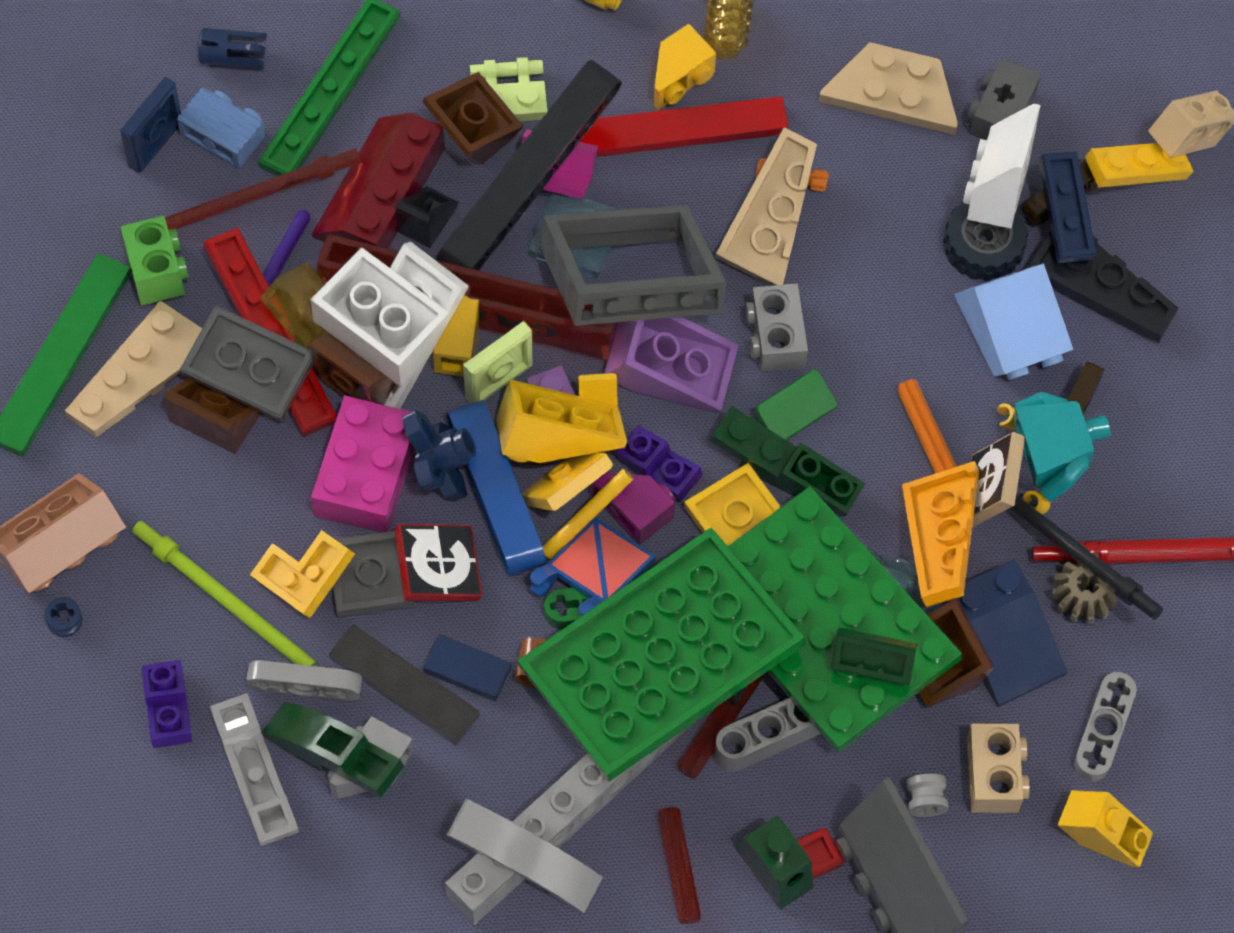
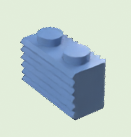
M204 87L200 88L199 92L196 93L195 97L191 99V102L187 104V107L183 109L182 114H179L177 118L179 131L183 138H187L195 145H199L207 152H211L237 169H241L266 137L263 120L257 112L250 108L242 110L233 105L231 99L223 92L216 90L212 93Z

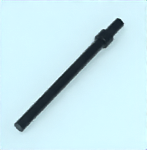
M1016 494L1015 505L1009 509L1113 588L1115 596L1124 603L1135 605L1153 620L1162 614L1163 607L1146 595L1139 583L1131 577L1124 578Z

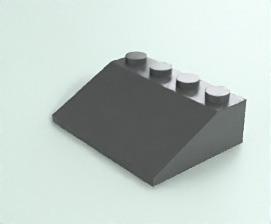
M891 778L883 780L840 823L837 834L838 839L835 840V845L844 862L850 861L856 872V875L853 877L858 891L864 898L869 896L875 907V910L872 911L874 920L882 933L886 931L888 933H964L969 922Z

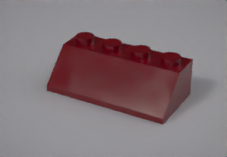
M413 113L379 117L315 227L312 237L352 255H355L362 247L375 258L382 261L398 233L396 215L398 200L424 187L445 149L444 128L442 125Z

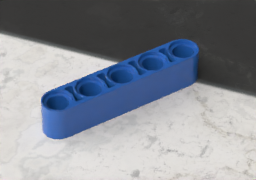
M484 400L446 411L450 428L458 430L461 428L467 429L475 442L476 456L470 458L469 463L464 466L507 575L511 577L546 565V557L541 541L508 458L502 454L500 439Z

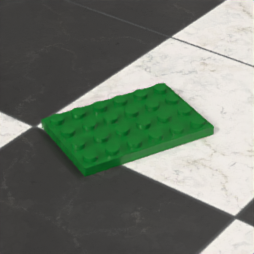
M811 487L805 489L728 546L805 637V646L774 666L767 673L837 753L841 752L962 660V653ZM838 628L917 643L910 685L830 669Z
M711 527L517 661L524 674L610 782L805 646L806 642L801 632Z

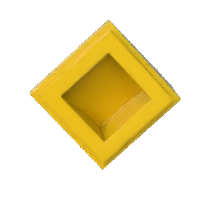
M605 373L578 376V396L618 406L617 374Z

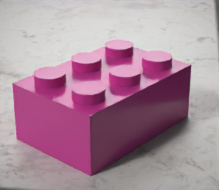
M344 395L311 495L315 517L380 533L390 530L415 451L414 446L406 435L402 416L411 413V411Z

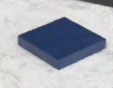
M167 77L161 80L120 130L128 167L137 173L145 169L179 127L177 118L181 114L176 83Z

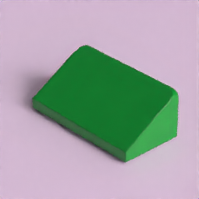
M815 368L756 406L754 420L783 439L788 440L836 409L838 404L821 374Z

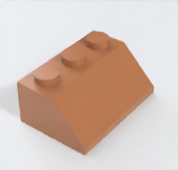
M78 473L0 526V562L14 581L27 593L39 591L49 586L54 579L53 577L64 569H71L81 564L85 560L86 554L95 548L104 547L112 543L118 537V533L125 529L126 526L104 490Z

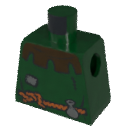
M774 817L748 834L736 847L740 856L780 910L813 889L812 862L780 817ZM793 876H795L796 880H794V881L791 882V883H788V881H789Z

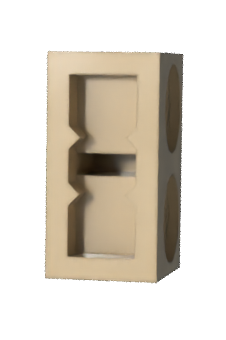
M1217 90L1173 100L1148 131L1166 154L1172 158L1215 147L1234 124V110L1230 107L1228 99Z
M971 724L967 735L970 812L1019 813L1023 799H1029L1028 775H1022L1021 761L1027 760L1026 737H1020L1019 724ZM995 743L1005 747L1007 753L996 755L990 751L988 746ZM994 781L1003 782L1010 791L998 793L992 789L990 783Z

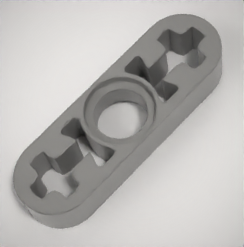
M258 660L252 661L248 665L246 685L251 689L261 692L354 701L360 697L362 676L356 672L344 669Z
M1123 672L1110 673L1103 679L1074 760V768L1076 773L1086 781L1096 782L1102 780L1108 774L1137 692L1136 684L1129 675ZM1115 685H1120L1123 687L1122 693L1124 695L1120 696L1116 709L1108 707L1113 695L1112 690ZM1099 718H1109L1115 723L1116 732L1109 736L1102 735L1095 729L1094 722ZM1096 744L1102 746L1098 758L1100 764L1095 769L1087 767V759L1090 758Z

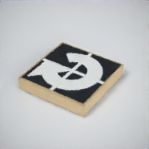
M1012 432L972 454L971 462L975 461L979 469L972 528L1015 505L1025 436Z

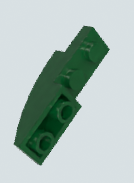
M733 406L729 408L709 440L741 460L738 465L739 467L749 463L761 480L794 497L808 487H811L834 513L843 516L848 514L866 484L800 442L797 447Z
M284 702L261 732L263 737L324 771L325 768H328L379 798H382L405 767L399 758L369 742L365 734L328 715L295 703Z

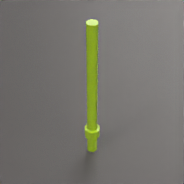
M142 520L136 523L132 533L153 549L152 554L164 564L171 563L291 662L299 665L316 666L317 661L179 551L180 546L170 537H162Z

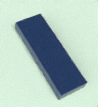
M1074 151L1041 154L1038 161L1057 263L1094 260L1097 254L1078 153Z

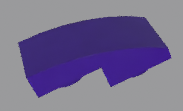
M639 425L628 436L625 448L617 449L615 452L616 457L636 474L649 475L657 484H665L679 503L703 476L700 466L671 451L668 441Z
M181 660L143 665L142 675L152 747L158 748L192 742Z

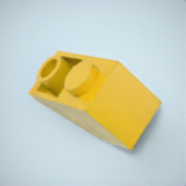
M687 24L660 42L654 86V107L657 110H660L668 103L670 105L677 103L685 95L686 91L697 84H705L715 72L716 52L690 24Z
M463 296L434 348L435 373L464 377L463 364L476 355L479 343V300Z
M1071 790L1058 826L1079 845L1136 868H1140L1153 832L1109 792Z

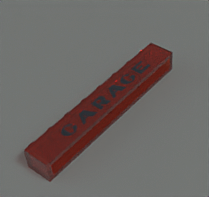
M327 234L317 262L318 289H321L361 247L389 268L399 251ZM437 261L469 286L464 294L470 299L479 300L480 329L506 334L524 321L532 330L533 342L608 360L619 322L575 326L559 290ZM591 304L585 305L582 311H590Z

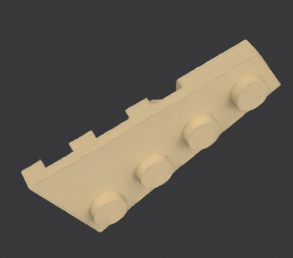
M785 127L783 128L716 252L715 258L769 286L783 285L817 147L816 143Z
M160 301L66 408V417L93 436L98 437L135 410V405L150 394L153 397L164 389V384L180 373L179 370L202 328Z

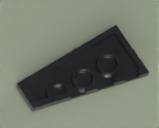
M1050 231L1028 268L1044 263L1053 288L1159 343L1176 316L1179 307L1143 277H1136L1126 268V263L1116 254L1114 256L1110 255L1098 244L1099 240L1094 236L1097 254L1094 260L1057 263L1052 231Z

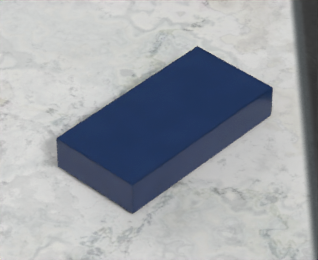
M439 634L426 660L423 671L426 674L496 702L512 668V664Z

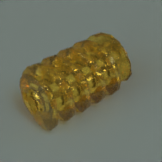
M753 0L708 1V12L706 13V25L704 28L705 37L703 39L716 52V58H735L739 55L740 49L748 46L749 38L747 35L750 33L749 22L752 18L750 10L753 8Z

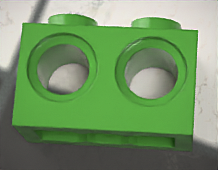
M165 216L120 226L141 306L185 295L182 280L189 278L183 256L176 258L175 252L181 250L176 229L168 230Z

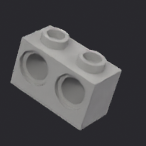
M798 283L753 287L751 302L745 303L747 324H754L755 336H750L752 358H759L761 372L806 367L808 347ZM768 308L778 309L781 313L770 314L765 310ZM779 341L784 343L786 346L783 348H776L770 345V343Z

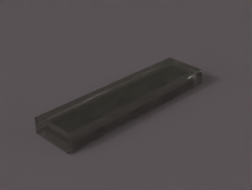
M354 624L329 653L330 659L346 670L360 674L364 683L455 746H457L480 716L479 710Z

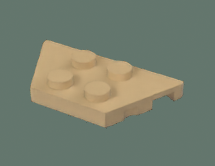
M869 42L820 92L819 102L952 135L956 134L958 122L941 60Z

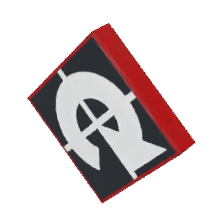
M397 525L394 532L405 601L478 602L480 600L482 590L471 525Z

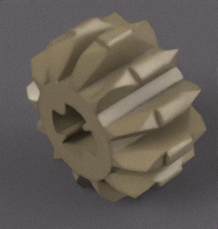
M1078 561L1076 566L1070 562L1065 563L1062 568L1063 573L1055 575L1053 583L1056 588L1052 591L1053 600L1061 601L1057 608L1059 613L1072 612L1070 616L1072 623L1078 620L1079 616H1083L1085 622L1089 625L1093 623L1094 616L1103 620L1108 616V608H1115L1118 601L1114 595L1115 590Z

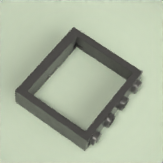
M688 205L543 216L540 247L575 326L722 313L726 280ZM669 228H678L679 232H669ZM679 241L696 276L585 284L570 249ZM704 295H706L708 301H703ZM591 304L590 311H582L585 305Z

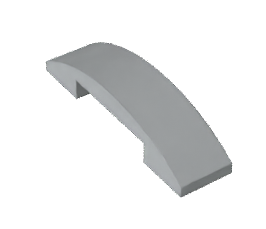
M245 693L209 706L260 846L299 833L292 810L261 734L260 725L248 694Z
M465 799L447 833V836L480 855L491 858L548 891V894L581 913H585L603 878L597 872L546 840L469 799Z

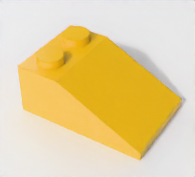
M509 379L496 416L503 455H507V457L517 462L532 461L543 463L625 448L627 438L617 405Z

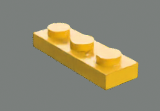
M1158 143L1091 148L1085 155L1086 162L1098 188L1187 180L1194 172L1186 154L1170 158Z

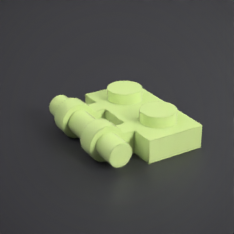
M528 57L516 58V62L495 63L494 59L484 60V64L470 65V75L479 72L520 122L542 120L548 112L545 82H530L529 75L543 74L542 60L528 61ZM518 76V83L497 84V77Z

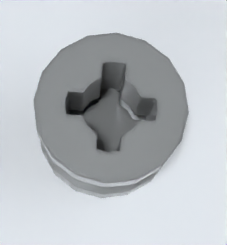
M932 773L920 774L907 779V791L911 793L912 797L908 804L911 815L916 817H933L944 814L949 810L948 800L944 798L943 794L947 786L946 778L943 775Z

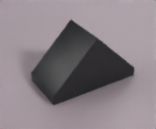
M428 186L398 200L396 205L398 233L431 248L457 209L459 202Z

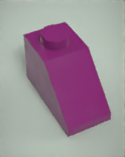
M617 473L603 474L589 485L588 493L594 497ZM631 474L634 480L604 509L640 546L674 518L675 497L665 484H657L649 475Z

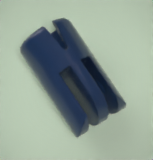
M203 28L200 31L199 40H202V45L205 46L198 47L199 63L264 69V61L230 57V55L264 56L266 47L257 44L231 42V40L266 41L267 33Z

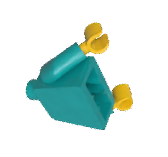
M1038 392L1016 402L1014 407L1003 403L997 408L998 413L1009 415V418L1004 422H1000L999 425L1010 431L1017 430L1018 434L1025 436L1024 455L1034 486H1041V491H1028L1023 495V500L1029 503L1037 497L1038 505L1035 509L1041 514H1045L1049 510L1050 501H1054L1069 490L1089 469V464L1092 462L1094 454L1092 442L1111 437L1110 426L1105 415L1084 420L1078 402L1068 401L1066 398Z

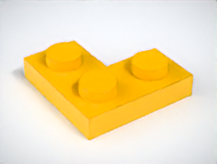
M321 530L300 561H297L272 543L250 576L302 614L311 618L355 556V553Z

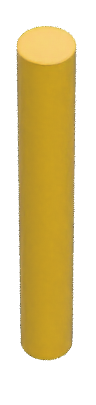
M624 468L620 470L542 546L545 556L552 559L634 480L631 474Z

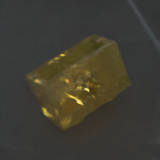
M306 261L277 277L260 298L296 343L311 350L310 344L314 339L330 333L313 321L311 299L325 283Z

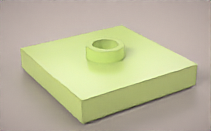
M524 321L463 364L465 398L470 404L480 400L485 401L507 385L509 379L514 380L532 367V330Z

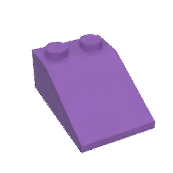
M684 317L619 322L604 374H617V384L636 393L718 413L722 410L739 345Z

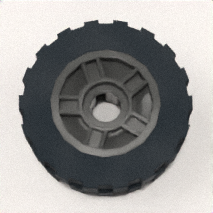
M962 201L960 206H956L952 210L945 229L943 243H945L944 252L949 257V263L955 266L959 273L968 275L970 279L974 280L983 279L984 281H991V279L1003 277L1008 273L1011 274L1015 270L1016 265L1021 263L1028 240V227L1025 225L1026 220L1024 216H1021L1017 208L1011 229L968 220L970 204H965ZM981 236H986V239L989 240V242L982 241Z

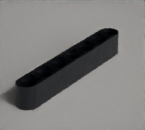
M592 59L589 60L445 242L436 257V261L465 283L470 282L614 99L622 85V81Z

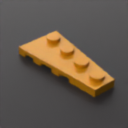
M975 461L902 484L920 594L926 607L964 596L979 469Z

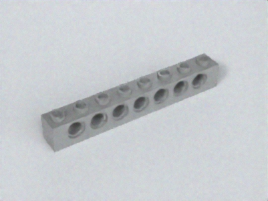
M693 724L610 782L590 756L586 754L512 822L557 848L561 847ZM477 853L445 882L446 898L473 925H476L526 878L491 858Z

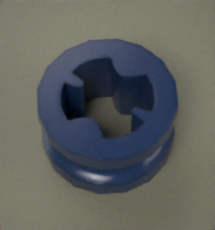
M60 597L54 599L45 610V619L50 631L59 637L74 635L82 626L83 618L79 606L70 598ZM68 610L69 616L74 617H68V623L60 624L58 618H54L55 616L60 617V611Z

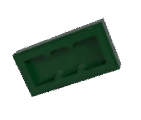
M839 627L836 633L830 669L910 685L918 644Z

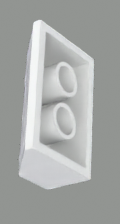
M1032 104L992 125L988 139H980L976 160L973 162L970 181L967 182L963 203L970 204L968 220L1012 228L1029 167L1040 105Z
M362 247L311 299L313 321L400 387L426 361L450 317V313Z

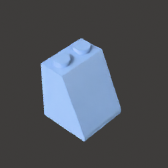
M1044 263L954 294L993 376L1006 374L1007 379L1011 380L1030 373L1027 367L1029 365L1041 362L1042 368L1062 362L1064 361L1062 354L1073 350Z

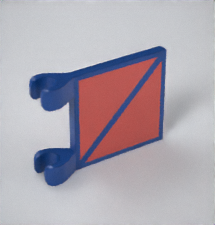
M595 517L546 565L535 569L531 573L530 581L533 585H531L530 591L539 597H543L549 592L557 578H560L589 597L578 609L579 614L583 616L637 579L655 562L656 556Z

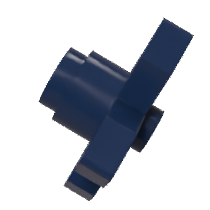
M417 410L402 416L406 435L417 451L414 468L419 486L429 491L439 487L444 498L453 502L468 496L463 475L458 468L468 464L470 458L476 456L475 442L469 431L465 428L459 430L450 428V426L442 422L431 425L427 416Z

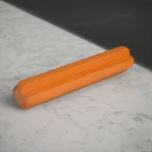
M910 379L900 383L897 392L935 474L957 467L918 382L915 379Z

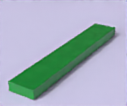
M366 0L258 160L259 168L290 183L293 181L401 18L400 10L379 0Z
M96 254L0 416L1 448L21 457L25 456L132 274L130 266L102 254Z

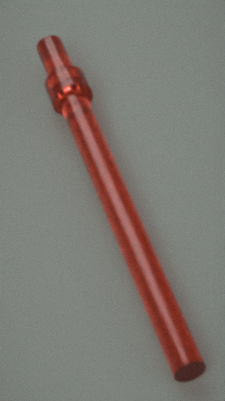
M354 148L329 158L327 155L313 159V164L167 216L165 220L168 230L184 227L318 177L320 180L334 176V171L361 162L358 151Z

